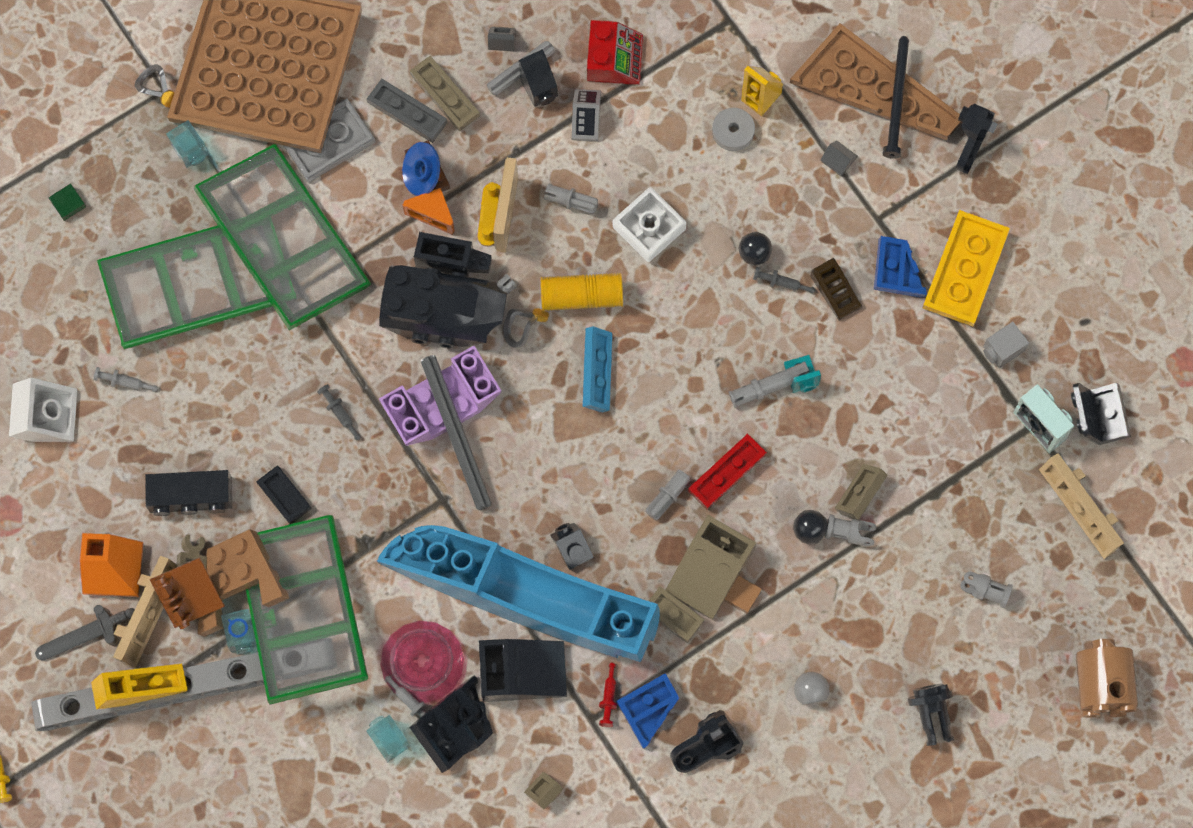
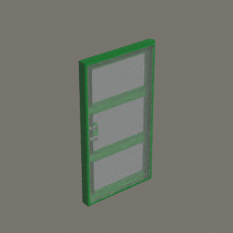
M276 144L194 186V191L289 331L363 291L372 284Z
M271 218L239 234L247 246L246 248L256 244L260 249L264 259L260 260L258 264L264 272L284 262ZM242 219L231 221L230 223L233 225ZM218 225L97 260L121 339V346L124 350L272 307V304ZM288 273L271 282L285 303L296 300V293Z
M326 515L257 532L270 557L268 561L272 569L277 571L280 577V585L283 589H286L289 595V599L267 607L262 605L259 584L246 589L269 705L367 681L369 679L333 515Z

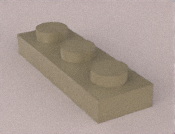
M431 56L410 70L412 78L459 132L480 117V112Z

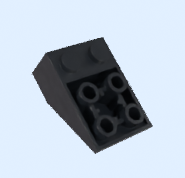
M525 639L479 640L481 697L483 702L567 697L564 641Z

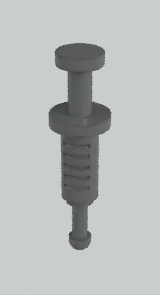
M756 267L753 280H757V277L770 281L769 287L773 288L774 285L794 291L802 289L810 293L815 292L814 287L804 286L800 284L799 280L778 275L777 270H774L772 275L759 271L760 267Z
M329 384L320 388L317 393L319 395L323 394L329 402L326 409L333 411L344 428H349L355 440H360L361 435L356 432L352 426V419L340 404L342 399H334L328 390L330 388Z

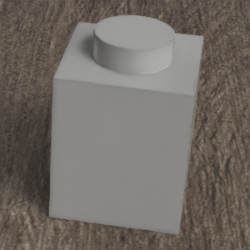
M1011 322L986 339L983 346L984 354L989 362L992 364L995 362L998 368H1001L1025 352L1029 342L1015 323Z

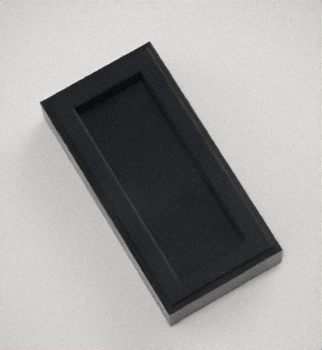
M278 465L256 481L288 524H293L312 509Z

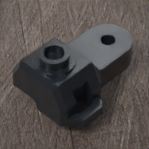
M977 104L963 107L958 121L962 122L961 128L967 135L968 140L957 162L956 170L968 174L987 133L991 132L994 134L998 123L993 122L995 113Z
M719 710L709 714L706 719L699 722L696 735L677 745L671 751L670 758L678 772L686 773L698 768L711 759H731L741 753L744 742L727 714Z

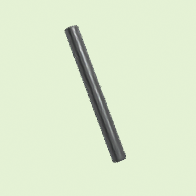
M435 355L427 356L421 360V364L477 510L486 509L492 505L439 363Z

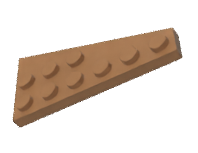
M839 23L790 78V84L890 120L896 65ZM906 74L900 124L947 140L962 123L958 121L960 114Z

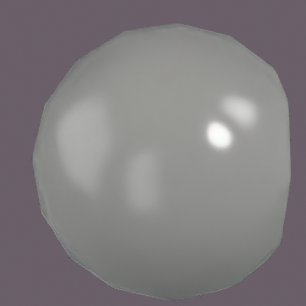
M806 672L797 679L794 693L802 705L825 701L829 695V684L821 674Z

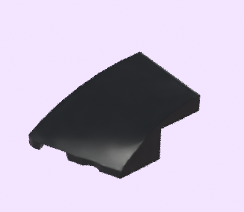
M475 675L450 692L409 727L441 773L449 770L460 758L477 749L493 734L490 721L486 716L485 704L479 700L475 685L478 683Z

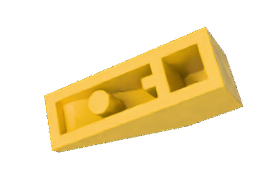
M747 66L744 69L741 101L762 116L782 94L783 83L774 72H767L761 67Z
M182 663L101 673L91 682L96 710L126 706L187 691Z

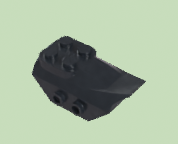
M391 265L386 274L381 298L379 326L411 339L412 342L424 345L428 342H433L447 349H452L454 346L464 347L487 343L488 334L496 326L502 324L508 293L502 291L497 286L498 282L470 278L461 272L445 274L435 268L423 269L404 265Z

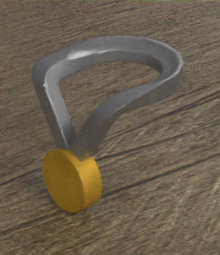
M158 64L151 65L139 75L134 84L135 88L141 93L160 97L161 103L165 107L170 108L175 92L167 89L163 68ZM157 71L160 76L163 92L147 89L142 86V83L147 76Z
M539 308L533 309L532 312L519 309L509 310L503 327L504 338L508 345L513 348L522 347L528 339L531 326L536 321L547 322L549 313ZM516 315L530 318L519 342H516L511 335V325Z

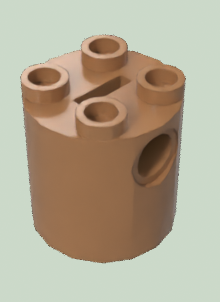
M1098 639L1092 641L1091 649L1076 653L1080 709L1083 717L1093 718L1099 717L1100 713H1109V717L1117 718L1125 717L1127 713L1137 711L1138 699L1133 650L1131 648L1116 647L1114 639Z

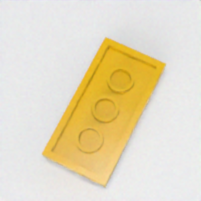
M959 210L922 308L973 327L1010 228Z

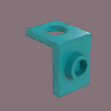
M810 355L784 362L785 370L802 362H805L809 369L808 374L793 378L791 385L793 393L798 391L802 393L814 390L816 386H819L821 373L820 370H814Z

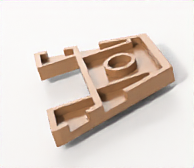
M246 530L207 549L206 570L222 600L257 584L260 587L262 605L271 607L289 599L286 589H283L279 583L280 577L277 571L272 569L268 561L270 557L256 531ZM222 609L199 618L198 635L206 637L224 628Z

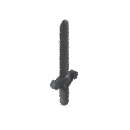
M96 605L94 613L97 620L39 646L36 649L35 655L41 661L46 660L101 635H104L107 644L114 645L116 643L114 635L115 626L131 619L135 609L128 608L126 611L123 610L109 616L101 605Z

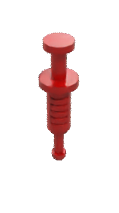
M614 662L609 664V678L605 680L603 701L599 702V707L604 709L603 720L599 721V725L602 727H613V721L610 720L611 710L617 709V703L614 702L616 681L613 678L614 668H616Z

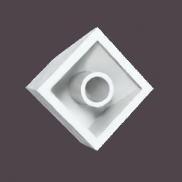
M28 378L14 383L12 388L9 437L31 442H73L77 389L35 378Z

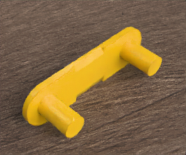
M494 182L488 183L483 188L477 237L483 246L495 244L493 230L501 186Z

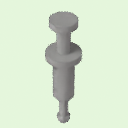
M96 367L93 380L97 381L98 378L111 381V387H115L117 384L137 390L141 387L150 389L153 392L158 390L156 385L142 383L141 379L119 374V370L116 369L114 374L101 372L100 368Z
M386 676L385 681L396 690V695L412 711L410 715L412 717L416 713L420 717L426 713L422 709L425 705L423 701L419 703L405 687H399L391 679V676Z

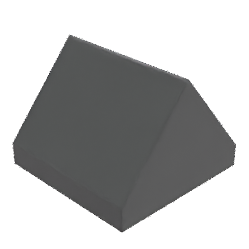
M490 27L488 50L514 52L516 29Z
M836 140L829 144L820 161L842 176L858 155Z

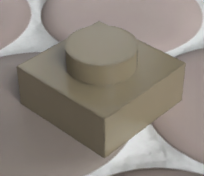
M542 772L524 793L544 810L555 800L563 788L549 775Z

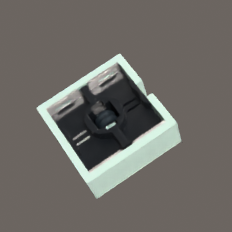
M1038 384L1020 398L1013 412L1049 454L1066 441L1074 427L1069 413L1064 409L1060 410L1054 403L1052 394L1045 388L1041 389Z

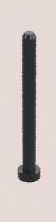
M901 36L898 41L887 146L883 147L882 152L884 157L890 159L900 158L902 151L898 147L909 47V39L906 36Z

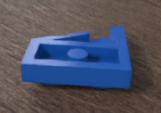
M881 236L878 239L874 290L924 298L927 295V290L921 284L918 276L919 269L916 262L912 259V251L907 240Z
M666 673L616 701L642 749L648 746L650 740L678 701L679 696Z

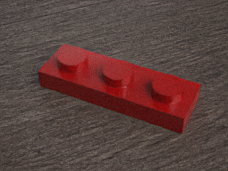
M747 433L688 488V492L708 510L766 456L767 452Z

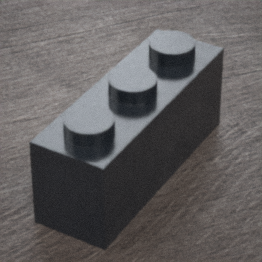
M229 470L145 474L146 508L155 516H168L170 512L181 511V514L194 515L198 513V510H208L209 513H224L225 509H232V476Z

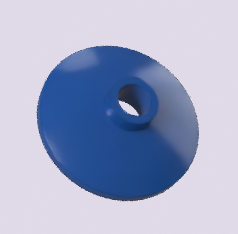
M418 142L411 146L405 155L402 167L403 181L408 191L413 195L419 196L424 193H430L439 179L440 160L437 151L432 145Z

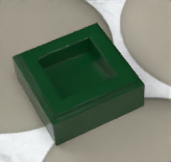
M71 183L48 197L63 221L86 208L85 203Z

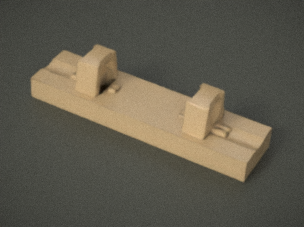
M1059 453L1051 457L1039 471L1105 559L1124 544L1113 528L1118 519L1113 512L1104 516L1080 483L1086 477L1080 468L1071 471Z
M163 556L159 557L151 576L141 574L137 584L144 587L143 594L128 626L117 625L114 635L119 637L121 641L113 658L133 669L136 668L164 608L150 579L176 568V563Z

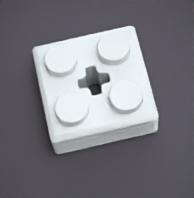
M649 187L613 219V228L647 262H650L686 230V221L652 187ZM645 222L649 224L654 222V227L645 228Z

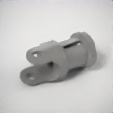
M830 514L825 538L836 537L846 539L848 543L873 546L874 540L861 536L859 531L876 530V525L857 519H852V521L838 519Z
M967 572L960 584L963 591L972 594L977 599L983 600L985 598L999 603L1001 608H1005L1013 588L1012 584L1006 586L991 580V577L988 575Z

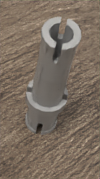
M802 362L799 365L761 380L753 379L748 385L728 391L732 404L736 408L754 399L762 400L764 399L763 396L792 385L794 377L808 374L809 369L806 363Z

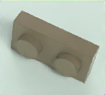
M863 464L835 509L841 515L859 520L880 489L887 474L880 468Z
M661 586L649 600L659 606V622L686 643L691 640L704 623L705 619Z

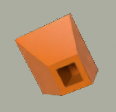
M82 533L80 553L82 594L139 597L140 585L137 583L141 576L144 543L111 534Z

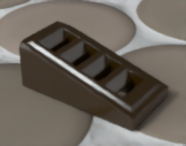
M835 258L826 261L811 271V279L838 321L862 307ZM830 271L833 273L825 279L822 278L823 275L829 273ZM836 280L839 282V284L828 289L827 285ZM841 290H844V294L840 295L835 299L833 298L832 295L836 294ZM849 298L851 303L839 309L838 304Z

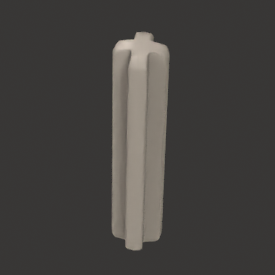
M545 41L524 57L543 49L546 58L555 53V49L549 41ZM519 61L487 84L488 90L493 95H498L520 79Z

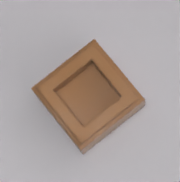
M738 576L724 601L748 614L762 589Z

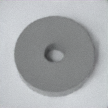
M728 108L721 111L715 117L712 135L715 142L721 148L728 151H739L746 148L754 138L755 124L753 118L746 111L739 108ZM736 127L738 128V131L731 132L729 128Z

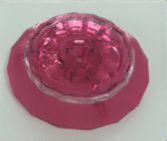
M416 621L403 625L390 635L382 649L380 666L384 681L386 676H391V679L399 687H405L419 703L422 701L428 703L443 698L455 688L462 676L464 657L459 641L449 629L436 622ZM421 654H424L425 658L429 659V661L425 662L424 667H419V664L414 662V660L419 659ZM386 682L390 689L394 692V694H397L396 690L388 682Z

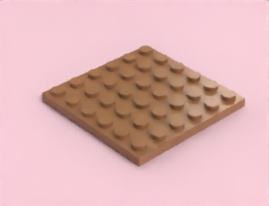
M203 0L169 109L168 120L174 123L321 153L362 14V7L334 0Z

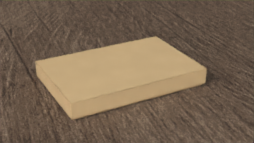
M507 157L505 159L493 230L495 249L498 252H506L518 184L517 159Z

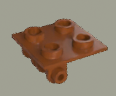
M200 557L150 579L174 628L184 629L190 625L189 622L225 607Z

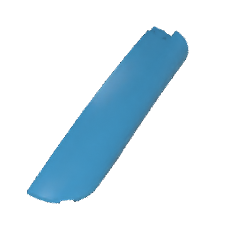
M444 526L416 527L415 531L404 536L399 535L384 548L377 559L379 564L474 607L552 637L618 658L619 655L641 662L650 640L654 641L659 624L660 609L656 603L582 580L499 546L496 542Z

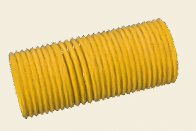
M598 273L596 275L589 274V276L587 274H579V276L563 275L560 277L544 276L540 278L543 311H555V309L571 310L574 308L587 309L588 306L590 309L591 307L593 309L594 307H623L621 273Z

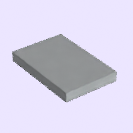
M346 98L334 107L321 153L284 146V148L309 183L376 141L348 98Z

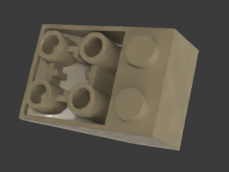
M707 515L665 590L679 601L713 620L738 576H740L755 551L756 542L712 516Z

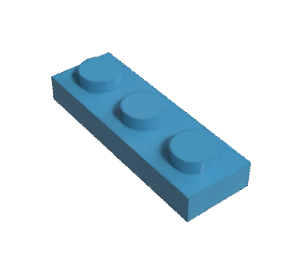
M594 326L585 328L583 407L603 413L610 411L612 332Z

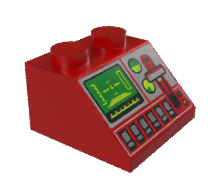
M591 20L587 58V81L640 85L643 34L619 22Z

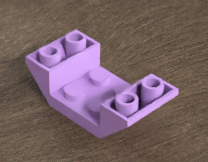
M475 346L451 358L452 365L442 370L461 423L479 414L502 392ZM427 379L408 390H405L402 385L379 398L406 446L432 440L447 432Z

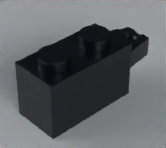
M419 232L413 256L417 268H435L448 274L461 272L468 277L469 273L489 274L492 255L473 249L471 241Z

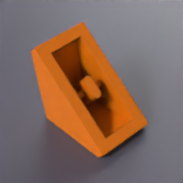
M441 188L404 201L402 206L405 215L453 235L455 231L454 223Z

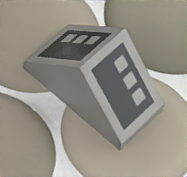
M575 89L572 114V140L598 142L601 90Z

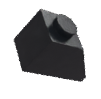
M543 49L519 60L520 80L533 106H545L553 102L558 97V87Z

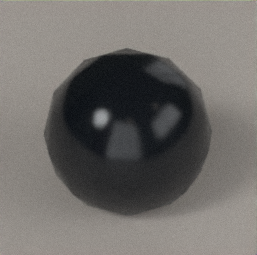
M757 231L742 237L738 247L741 259L747 264L754 266L768 261L773 250L770 239L765 234Z
M804 510L794 520L793 531L796 538L802 543L809 545L817 544L827 532L828 523L826 517L820 512Z

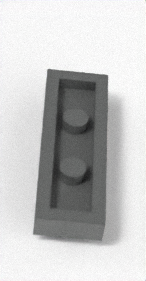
M382 78L367 97V103L432 143L448 123L447 118Z

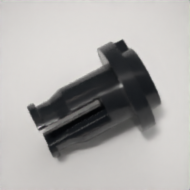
M934 684L914 689V696L907 698L909 706L918 705L922 727L928 739L926 741L927 746L937 745L930 714L935 712L938 713L943 740L946 742L953 741L954 736H951L950 718L946 705V699L953 697L952 689H949L947 684Z

